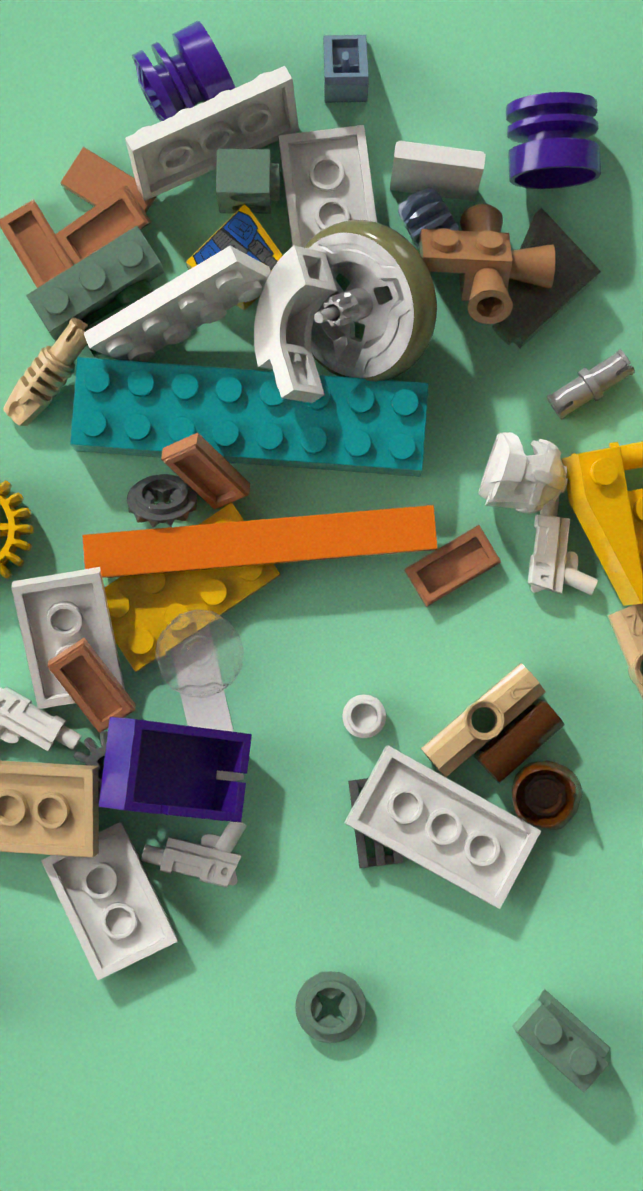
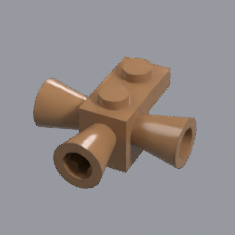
M488 204L474 205L464 211L460 218L462 231L446 228L421 229L419 245L420 255L427 265L429 272L459 273L461 301H469L468 313L471 318L482 324H495L505 320L513 309V303L507 291L509 278L551 289L555 274V247L552 244L511 251L509 233H501L503 225L502 213L496 207Z

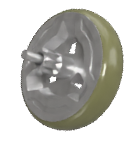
M351 220L336 223L323 229L304 248L325 252L337 291L323 301V304L314 315L311 330L313 358L338 377L364 378L367 381L375 382L397 377L411 368L420 359L433 336L437 317V299L429 269L416 248L403 235L386 225L367 220ZM338 273H341L350 281L345 291H343L335 279ZM354 321L365 324L362 339L355 337Z

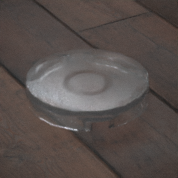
M193 610L179 614L162 631L157 639L155 657L161 676L173 690L187 697L205 698L221 693L235 681L242 669L244 649L239 633L223 616L213 611Z

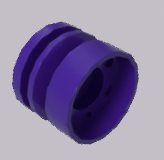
M196 21L172 34L177 52L172 57L169 56L160 43L156 42L151 45L158 63L157 65L153 66L142 50L132 55L137 70L138 84L151 110L160 121L175 116L183 109L192 108L200 102H206L225 90L236 88L221 55L200 21Z
M548 92L525 96L507 104L506 120L511 123L507 128V137L514 142L522 143L509 150V182L523 188L554 189L578 186L598 179L601 175L600 145L595 141L585 139L596 134L599 128L598 121L593 118L598 111L597 100L593 96L583 93Z

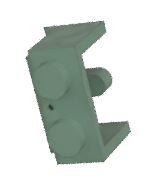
M545 989L512 1026L524 1040L584 1093L609 1065L604 1058L608 1054L610 1047Z

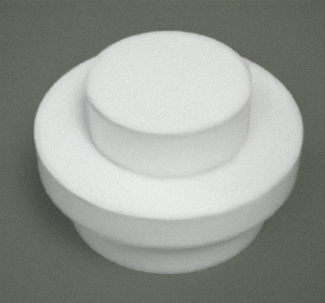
M363 694L355 696L347 702L343 709L342 719L345 728L353 736L370 738L378 734L384 727L386 711L383 704L377 698Z

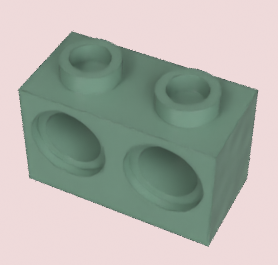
M217 149L216 195L220 213H236L245 204L252 213L271 214V201H280L279 163H271L270 149Z

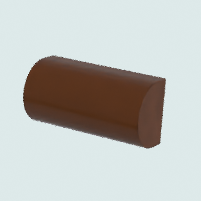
M537 699L504 727L497 736L477 751L474 757L500 784L565 724L547 702Z

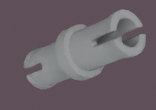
M619 349L614 355L592 369L584 368L578 372L579 377L556 392L547 395V399L552 403V408L562 420L566 415L591 399L598 401L603 398L605 390L627 376L633 375L635 370L632 365L629 366L631 362L625 353Z

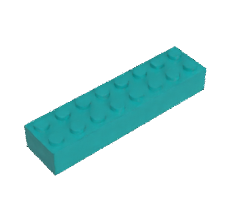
M77 357L70 445L75 451L162 457L164 447L199 433L229 463L420 477L423 467L429 383L392 380L375 382L367 381L364 378L319 375L325 395L310 403L281 398L276 385L275 374L271 371Z

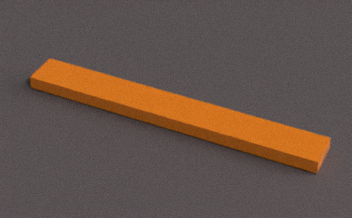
M434 505L82 535L85 569L100 567L102 578L438 549Z

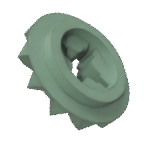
M320 972L306 980L299 990L295 1005L296 1016L302 1029L312 1038L326 1043L340 1042L351 1037L362 1025L366 1013V1001L357 982L341 972ZM320 992L323 996L326 995L329 999H332L344 992L345 995L341 998L342 1001L338 1007L345 1020L342 1021L338 1016L335 1017L331 1013L317 1020L316 1018L320 1015V1011L323 1008L317 993Z

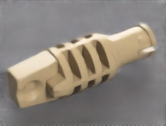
M72 318L53 346L42 348L38 357L32 361L31 366L20 377L3 408L4 412L16 424L28 426L50 405L53 398L60 392L61 387L66 384L67 379L72 376L75 368L74 361L88 344L84 336V330L88 327L86 323L77 318Z

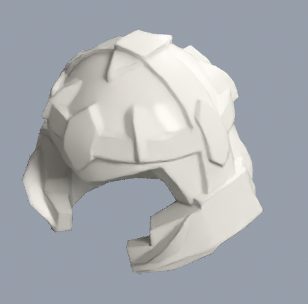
M512 432L499 433L493 445L478 495L486 499L485 506L515 508L516 511L530 514L542 510L544 505L550 501L555 502L561 492L564 493L568 481L566 479L567 466L562 464L560 459L561 452L558 447L544 439H539V441L533 440L531 446L535 455L526 456L523 445L517 435Z

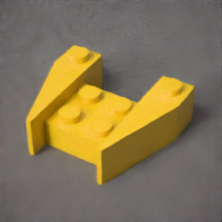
M620 447L579 453L562 458V464L567 466L566 479L568 481L566 488L569 503L623 606L643 604V489L627 490Z

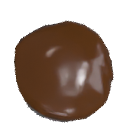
M548 760L526 764L515 775L512 785V800L518 817L533 826L549 830L561 829L573 818L579 808L583 793L577 776L570 769Z

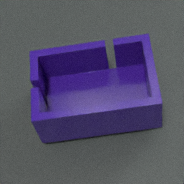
M110 717L99 807L241 823L246 783L216 779L217 770L247 774L252 734Z

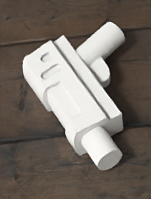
M558 497L555 502L550 501L545 504L540 511V515H535L534 528H536L534 554L530 557L528 585H531L530 589L533 593L547 590L561 594L564 583L592 595L598 579L578 571L577 554L573 551L567 552L570 519L557 517Z
M0 687V739L13 744L17 743L20 736L46 751H50L56 741L71 750L76 748L82 735L65 726L66 720L57 715L54 717L42 709H38V707L31 704V700L8 687L4 689Z
M229 821L221 836L206 834L201 838V845L168 837L165 849L145 844L141 861L161 866L160 871L171 874L173 871L200 878L199 881L226 888L228 885L234 886L238 882L235 870L242 855L232 853V850L247 825L243 822Z

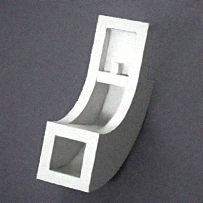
M295 245L279 259L265 282L256 310L254 347L258 367L273 369L281 398L313 403L325 395L311 349V330L314 315L323 304V301L335 293L337 289L325 252Z

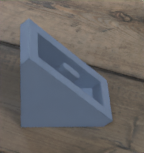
M366 35L323 36L325 103L367 102L369 75Z

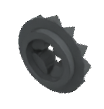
M169 474L153 475L138 481L132 486L127 495L129 513L135 515L138 523L149 521L153 528L159 523H166L172 527L174 520L187 521L189 513L196 510L197 493L179 476Z

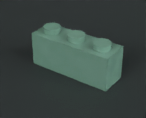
M135 226L26 296L56 341L72 318L82 320L114 302L115 296L125 288L142 280L150 282L163 274L164 270L161 261L138 226Z

